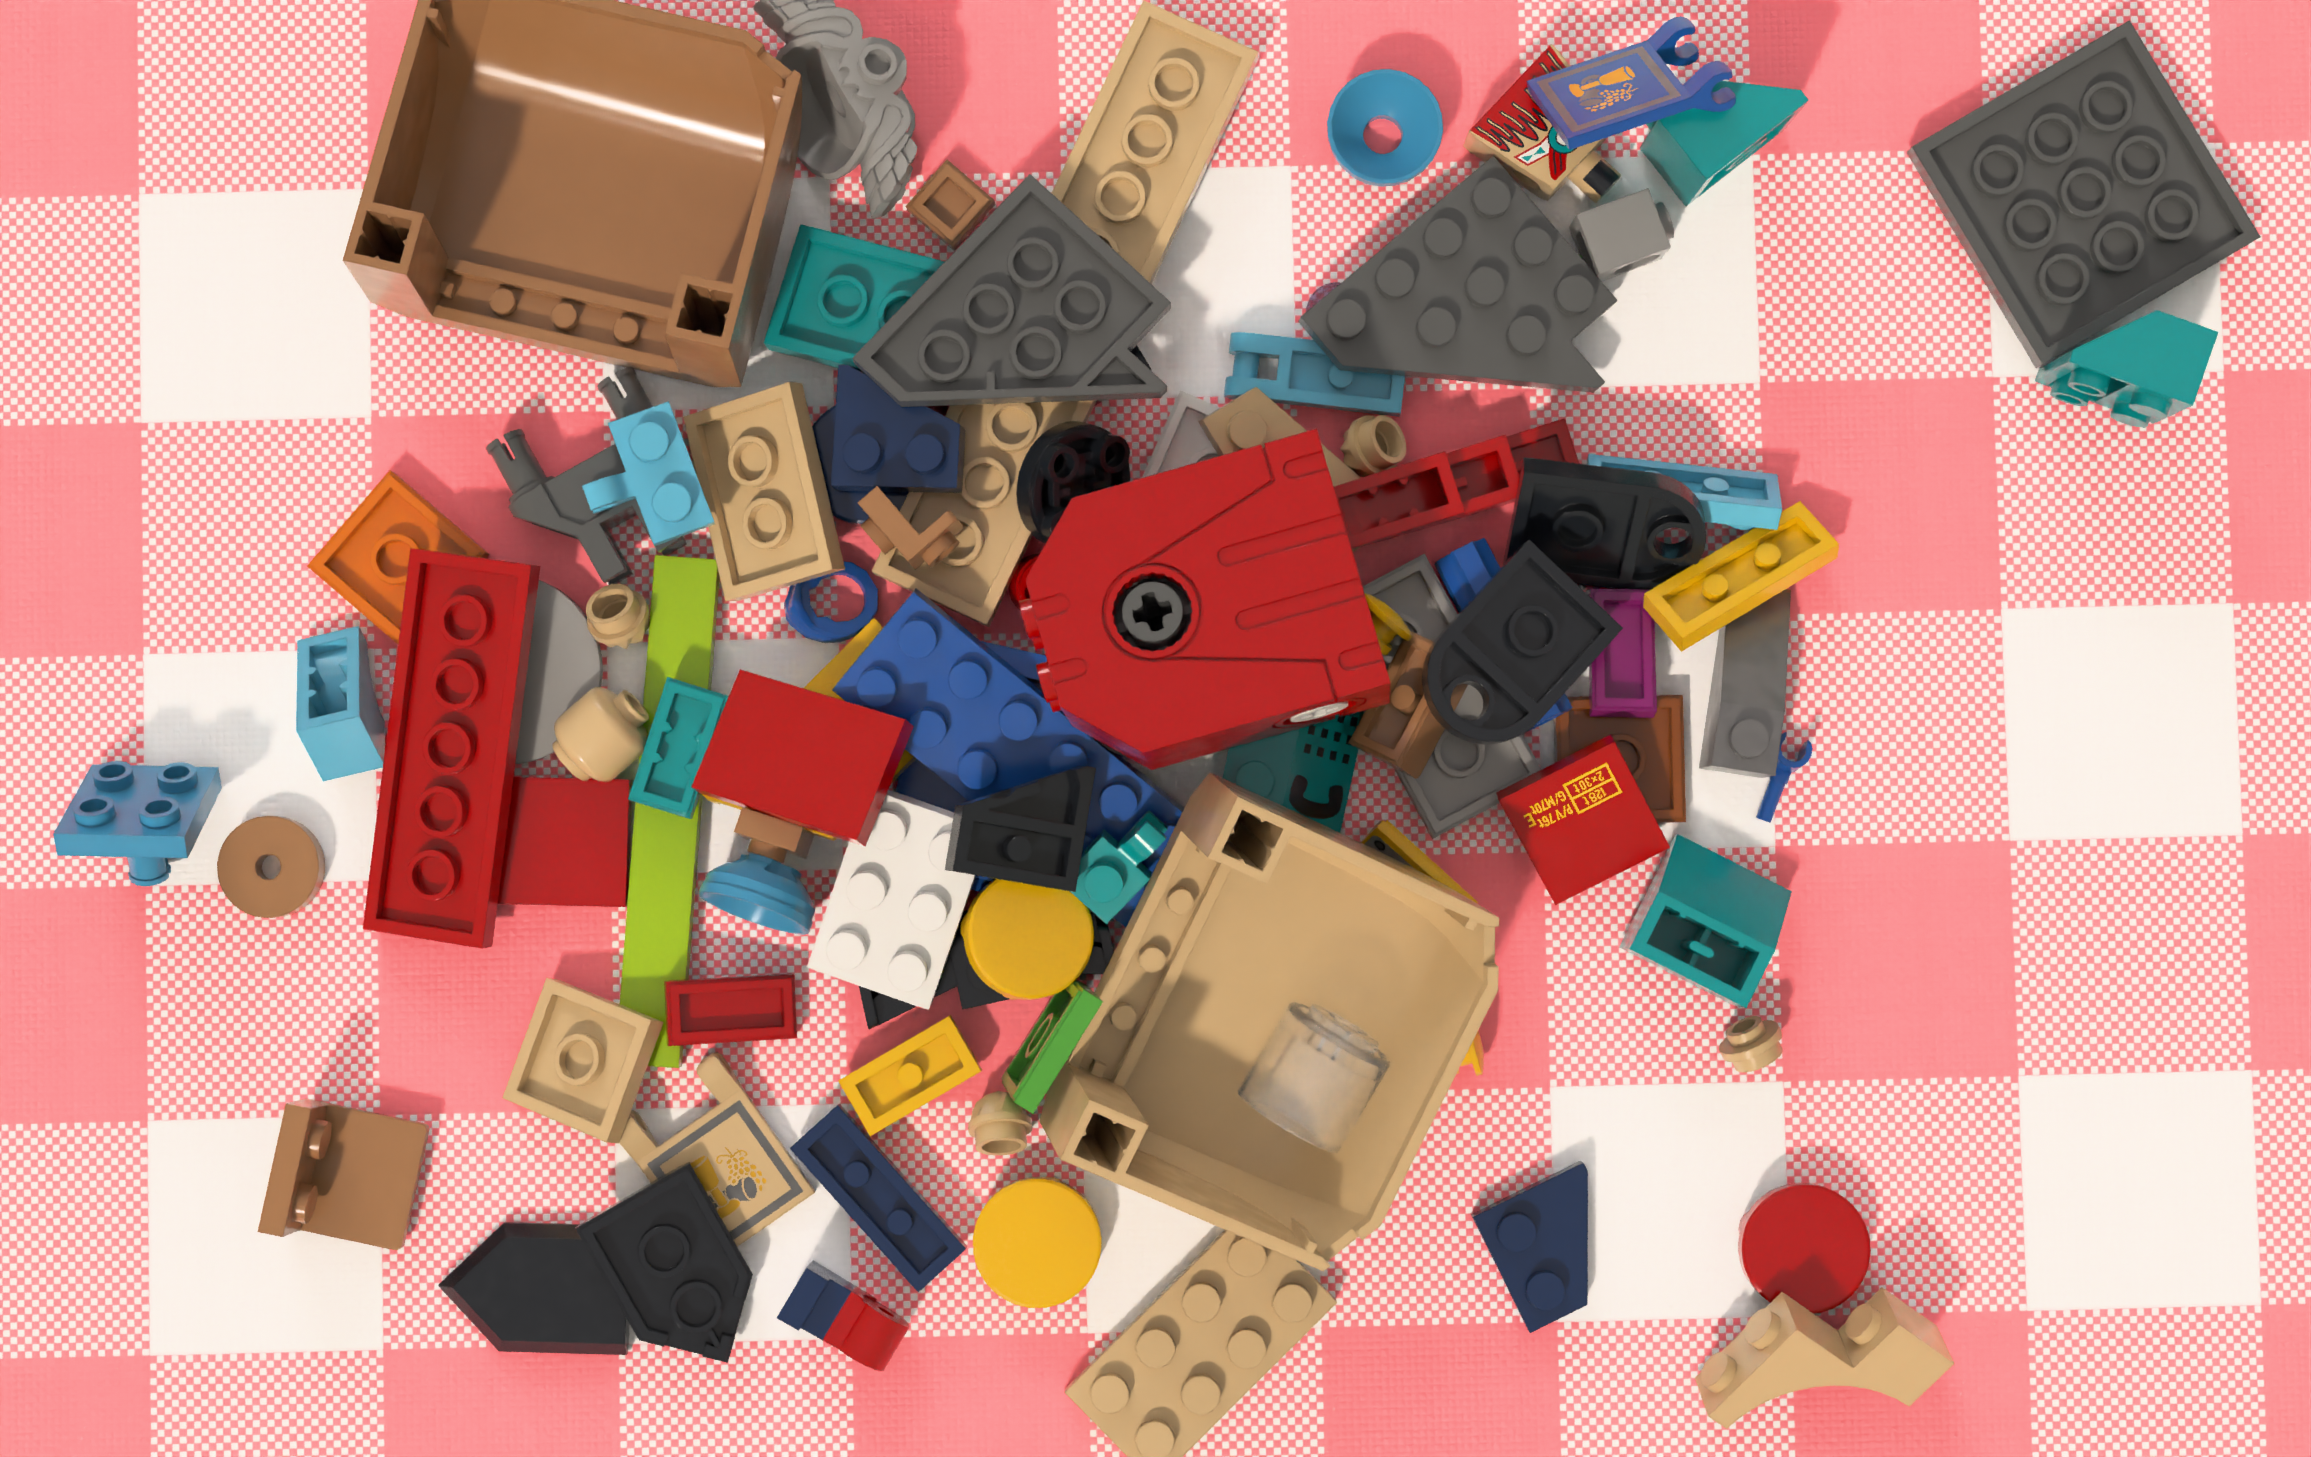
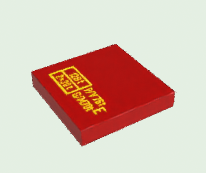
M1611 734L1496 792L1504 812L1555 905L1670 848Z

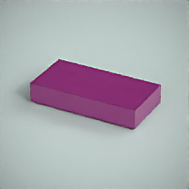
M1590 589L1588 595L1623 627L1618 635L1589 665L1590 717L1654 718L1657 712L1655 621L1643 608L1644 593L1649 590Z

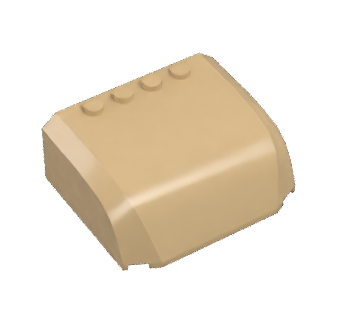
M1209 772L1190 796L1094 992L1103 1003L1047 1091L1039 1122L1060 1160L1324 1272L1330 1267L1328 1261L1356 1238L1360 1237L1361 1240H1364L1382 1225L1498 992L1499 966L1495 964V927H1499V917L1426 874Z

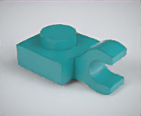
M1149 810L1119 842L1106 830H1103L1082 852L1076 892L1071 893L1107 924L1150 880L1152 872L1141 862L1147 859L1165 841L1166 836L1164 833L1168 830V827Z

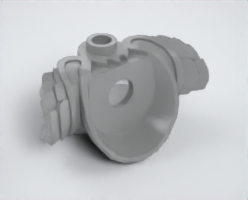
M834 0L758 1L753 6V10L763 18L764 24L776 32L777 36L786 43L779 50L775 58L791 71L795 69L802 76V120L797 157L814 175L827 180L839 179L853 171L860 164L862 170L861 181L864 187L866 204H869L871 219L885 216L902 199L906 191L905 186L909 182L913 170L911 164L916 158L918 148L911 139L915 129V113L902 90L907 79V60L904 53L898 46L887 39L876 37L862 39L863 29L860 19L851 10L836 7Z

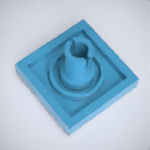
M110 761L101 765L92 764L53 833L57 856L127 857L128 876L131 883L137 886L161 884L171 874V865L168 863V858H188L222 789L219 767H195L185 762L171 763L165 766L130 765L123 761Z

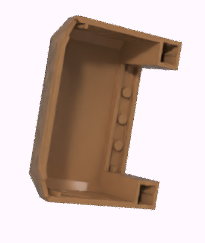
M418 0L342 261L371 303L408 318L626 368L633 367L635 370L709 387H742L794 181L802 120V76L795 69L793 71L788 69L765 50L764 44L746 30L615 0Z

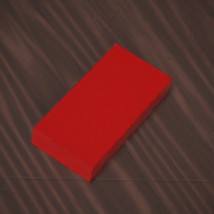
M792 973L664 981L666 1038L668 1046L797 1038L795 975Z

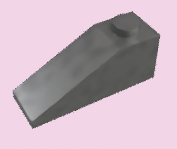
M1783 590L1719 629L1699 769L1757 778L1776 776L1785 714L1791 590Z

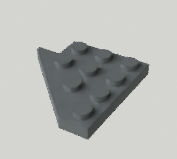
M1029 174L852 359L859 369L901 407L1161 398L1167 392V385L1130 351L1171 310V302L1037 179Z

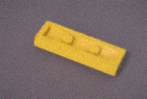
M1799 501L1782 511L1778 530L1753 528L1701 559L1697 564L1691 565L1644 593L1643 608L1682 652L1837 559L1839 543Z

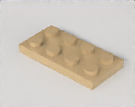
M1224 1230L1065 1388L1064 1393L1127 1457H1183L1338 1302L1299 1261Z

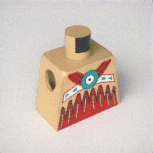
M1550 44L1468 131L1463 147L1484 162L1494 156L1519 185L1543 200L1549 201L1570 180L1596 204L1622 176L1596 152L1607 138L1569 150L1528 92L1526 81L1570 66L1561 53Z

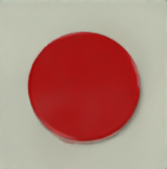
M1791 1183L1777 1187L1758 1199L1739 1222L1738 1254L1743 1273L1754 1290L1770 1303L1783 1292L1813 1314L1825 1312L1849 1299L1859 1288L1867 1273L1871 1247L1866 1224L1857 1209L1846 1198L1824 1186L1812 1183Z

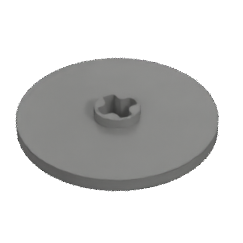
M541 580L538 583L516 764L533 762L555 753L552 744L557 740L554 731L556 720L590 689L602 686L603 660L599 642L592 637L587 628V616L568 595Z

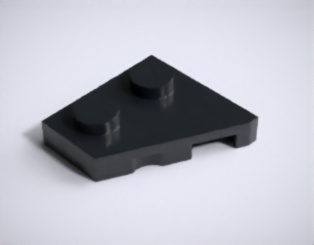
M1076 766L955 805L945 870L1076 892L1096 768Z

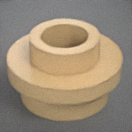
M1750 1016L1732 1024L1726 1030L1727 1037L1719 1045V1051L1723 1059L1727 1062H1732L1736 1071L1741 1073L1752 1072L1768 1066L1781 1056L1783 1048L1779 1041L1782 1038V1031L1776 1021H1762L1759 1016Z

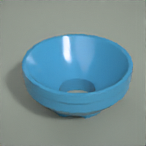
M1392 69L1372 70L1360 74L1349 81L1336 95L1330 107L1327 121L1328 142L1332 154L1341 168L1351 177L1365 184L1378 187L1396 186L1408 182L1421 174L1433 161L1440 147L1443 134L1442 113L1438 101L1430 89L1419 79L1405 72ZM1386 119L1398 127L1401 133V142L1394 151L1380 154L1372 151L1366 145L1363 132L1372 121Z
M749 853V855L741 854L740 859L714 868L707 873L705 881L701 884L698 895L704 901L718 909L774 930L806 935L809 934L813 924L812 919L815 914V908L807 889L800 880L802 874L792 867L783 865L765 856Z

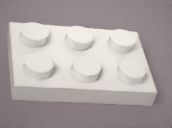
M888 789L866 847L852 842L848 843L807 968L927 1010L930 1009L976 875L945 870L954 812Z

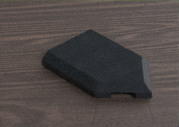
M688 1162L590 1217L575 1227L639 1341L663 1347L669 1346L728 1363L753 1273L693 1167Z
M504 1222L438 1284V1287L499 1352L628 1354L629 1322L577 1233L575 1227L580 1224Z

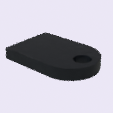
M1524 457L1503 565L1524 542L1530 540L1576 584L1613 589L1651 590L1699 562L1706 544L1704 511L1699 499L1686 485L1663 474ZM1668 528H1680L1689 533L1685 540L1674 544L1664 543L1656 538L1658 533Z
M1527 540L1432 643L1425 657L1422 670V687L1425 700L1435 719L1454 736L1476 744L1506 742L1533 728L1618 635L1623 627L1532 541ZM1457 685H1471L1481 694L1483 709L1475 720L1463 719L1454 712L1451 705V695Z

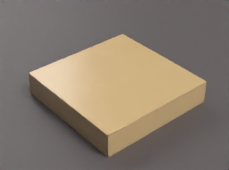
M546 977L502 1098L606 1143L619 1144L664 1022L564 981Z

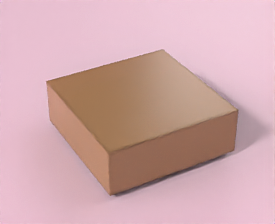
M947 159L905 207L911 215L955 251L996 204L992 197Z

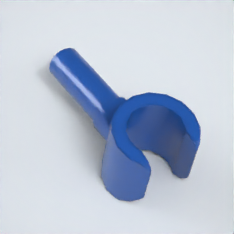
M1787 732L1781 735L1776 776L1769 777V784L1756 815V818L1769 823L1772 821L1785 784L1787 785L1791 773L1805 765L1812 756V744L1807 740L1802 744L1798 752L1797 761L1794 762L1786 759L1782 754L1781 746Z

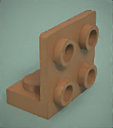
M308 1098L286 1103L257 1232L285 1237L301 1230L391 1250L401 1249L405 1245L428 1140L429 1126L422 1122Z

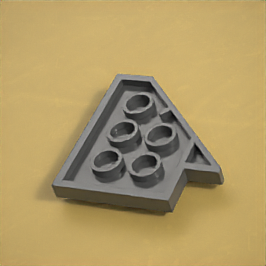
M1492 156L1304 313L1298 322L1336 367L1343 371L1594 393L1605 381L1571 341L1608 311L1618 300L1505 168Z

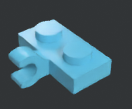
M669 401L608 423L626 472L604 477L582 486L590 509L594 514L636 499L654 546L715 524Z

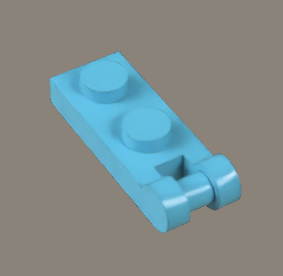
M1245 332L1230 334L1228 353L1234 355L1232 376L1225 379V398L1234 400L1248 390L1257 387L1274 403L1399 417L1401 414L1405 376L1339 370L1318 344L1310 339ZM1260 358L1278 359L1276 380L1257 378Z

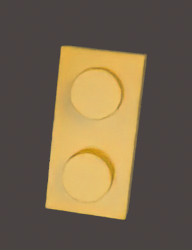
M949 1015L838 1080L868 1134L872 1136L978 1074L983 1069L954 1019Z

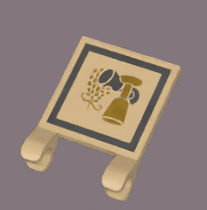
M714 1052L700 1062L696 1071L707 1089L719 1101V1104L660 1145L655 1141L639 1113L632 1110L619 1144L637 1163L650 1183L690 1162L738 1247L813 1195L815 1189L743 1089L722 1054Z

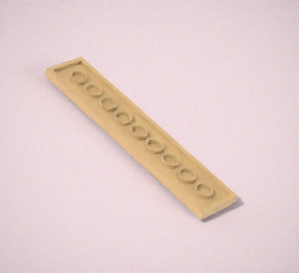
M1143 0L1054 186L1052 194L1152 284L1258 61V51ZM1097 400L950 405L945 417L959 423L966 430L962 493L909 492L900 513L920 535L940 516L950 510L963 526V529L955 535L959 544L937 565L929 567L924 562L916 570L896 547L886 555L881 551L874 564L872 573L911 592L917 588L932 602L986 627H990L1032 538L1031 532L1023 524L1017 506V480L1022 462L1033 443L1048 429L1069 421L1086 423Z

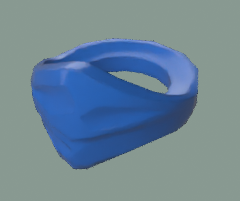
M844 561V570L791 585L784 602L785 616L790 626L805 638L821 643H841L856 636L878 612V588L866 570L852 562ZM833 575L849 577L860 586L864 594L862 612L856 618L849 621L835 622L828 617H817L810 605V591L815 589L820 581Z

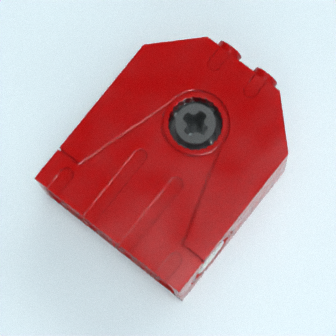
M1317 428L1264 443V448L1260 444L1073 497L1025 578L1030 598L1019 601L1021 615L1029 640H1033L1036 651L1044 649L1047 662L1036 664V669L1047 703H1050L1053 713L1062 710L1070 724L1076 729L1148 769L1154 770L1336 718L1335 715L1337 714L1338 717L1390 703V679ZM1155 616H1162L1164 628L1158 631H1151L1150 619Z

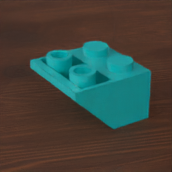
M2156 310L2057 358L2038 370L2034 382L2051 387L2050 395L2059 401L2076 406H2087L2090 401L2112 409L2110 417L2116 421L2134 427L2145 428L2148 427L2149 423L2155 424L2194 405L2219 332Z
M1675 834L1670 848L1667 850L1619 948L1731 1005L1747 1008L1776 950L1792 891L1679 834Z

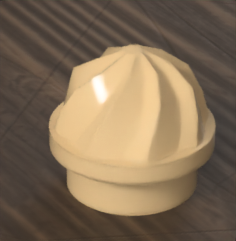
M1365 415L1352 422L1350 428L1343 435L1344 443L1340 448L1344 454L1343 462L1358 476L1365 477L1396 467L1397 463L1401 462L1405 457L1406 440L1401 428L1392 418L1385 415L1377 417Z
M610 584L596 591L587 602V628L596 641L610 648L619 646L627 649L629 644H637L643 641L644 633L649 628V606L640 593L631 590L624 584Z
M995 1091L978 1100L968 1122V1133L975 1138L976 1150L979 1153L992 1156L1010 1155L1023 1151L1027 1147V1134L1033 1128L1032 1119L1028 1116L1026 1110L1014 1103L1010 1095L1003 1091Z

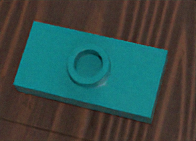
M667 677L628 800L688 819L693 818L700 793L691 786L729 696Z

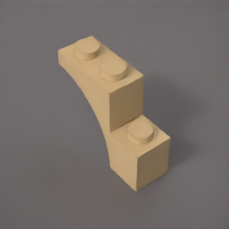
M1883 1287L1865 1304L1856 1307L1848 1316L1846 1323L1838 1330L1781 1292L1766 1308L1755 1312L1748 1320L1745 1329L1721 1352L1713 1354L1706 1361L1701 1372L1695 1377L1708 1417L1728 1429L1739 1418L1767 1401L1791 1392L1814 1387L1851 1386L1869 1389L1895 1398L1910 1407L1955 1363L1937 1325Z

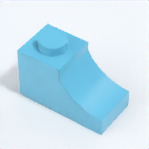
M359 626L297 640L296 732L323 782L383 768L385 721L380 713L373 688L368 658V643Z

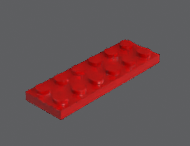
M410 548L363 921L364 930L481 949L492 947L541 566Z

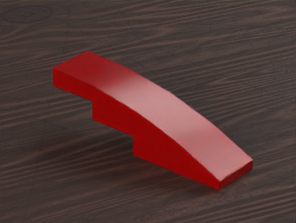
M1565 418L1507 437L1506 434L1449 453L1443 451L1334 486L1351 548L1356 549L1515 502L1524 457L1580 464Z

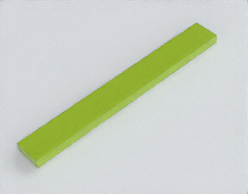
M655 555L643 706L649 715V720L643 724L648 735L667 677L711 690L720 582L716 559ZM702 794L699 796L692 819L635 802L619 1004L664 1022L648 1066L682 1067L684 1045H667L664 981L689 979Z

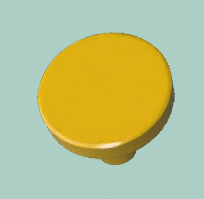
M994 879L976 895L961 922V935L964 939L965 951L975 973L991 989L1011 1000L1039 999L1061 992L1081 975L1092 953L1094 928L1090 911L1070 891Z
M1054 1177L1024 1178L1001 1188L985 1204L977 1219L973 1234L975 1262L986 1284L1006 1301L1028 1308L1056 1306L1077 1295L1094 1275L1102 1248L1101 1228L1093 1207L1079 1191Z

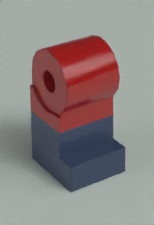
M814 1260L806 1267L776 1317L798 1331L800 1329L805 1330L839 1349L853 1360L877 1371L885 1370L910 1328L909 1323L904 1318L877 1302V1298Z

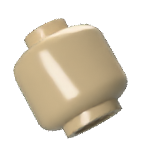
M594 687L560 715L554 723L557 740L552 744L553 750L561 763L578 779L587 782L590 778H593L597 781L609 782L643 754L648 738L647 730L643 724L649 720V715L644 706L630 692L623 690L617 695L609 689Z

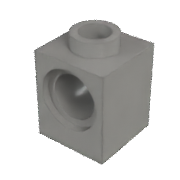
M1649 188L1576 214L1569 226L1579 255L1582 256L1585 263L1601 281L1662 260L1671 248L1668 239L1674 237L1672 220L1663 202L1654 203Z

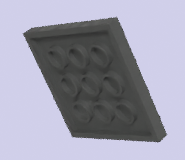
M2130 20L1917 143L1906 152L2035 368L2040 367L2261 238Z

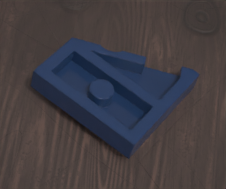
M838 365L831 486L836 491L870 492L878 486L882 492L962 493L966 430L959 423L926 406L901 407L866 374L849 365Z
M1580 1160L1470 1214L1529 1333L1588 1305V1170L1584 1162Z

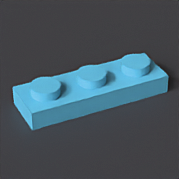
M1588 454L1586 465L1659 473L1680 481L1699 499L1704 511L1705 522L1727 524L1739 530H1752L1753 528L1778 530L1783 508L1777 474Z

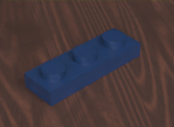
M841 1104L833 1108L790 1147V1150L917 1292L921 1291L967 1249L968 1246Z

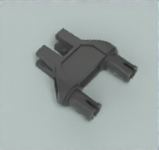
M633 367L615 372L627 394L625 398L617 383L612 381L610 376L603 379L597 385L599 392L603 394L617 420L653 407L637 379ZM522 429L513 430L503 435L515 459H513L506 444H501L498 438L486 446L488 454L492 456L513 494L509 499L510 505L508 507L513 517L578 539L604 583L608 582L609 585L617 584L633 575L610 530L637 515L650 537L637 500L633 499L594 514L590 509L582 488L583 485L595 480L626 472L616 444L556 477H546L526 441ZM682 536L657 545L655 548L659 553L662 552L664 556H667L687 545V542Z

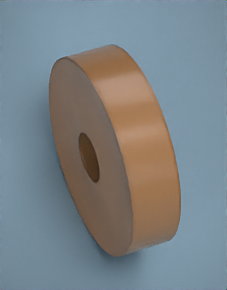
M278 816L256 817L240 824L225 839L218 855V880L228 900L244 913L261 918L289 916L309 905L318 894L325 876L323 849L316 836L306 826L293 819ZM270 855L277 857L281 865L279 874L273 879L266 877L262 869L264 860Z

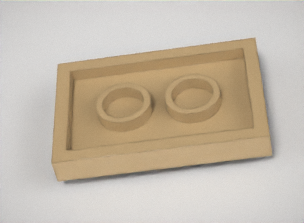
M787 382L683 417L695 472L715 522L714 525L708 528L725 601H741L845 569L802 383Z

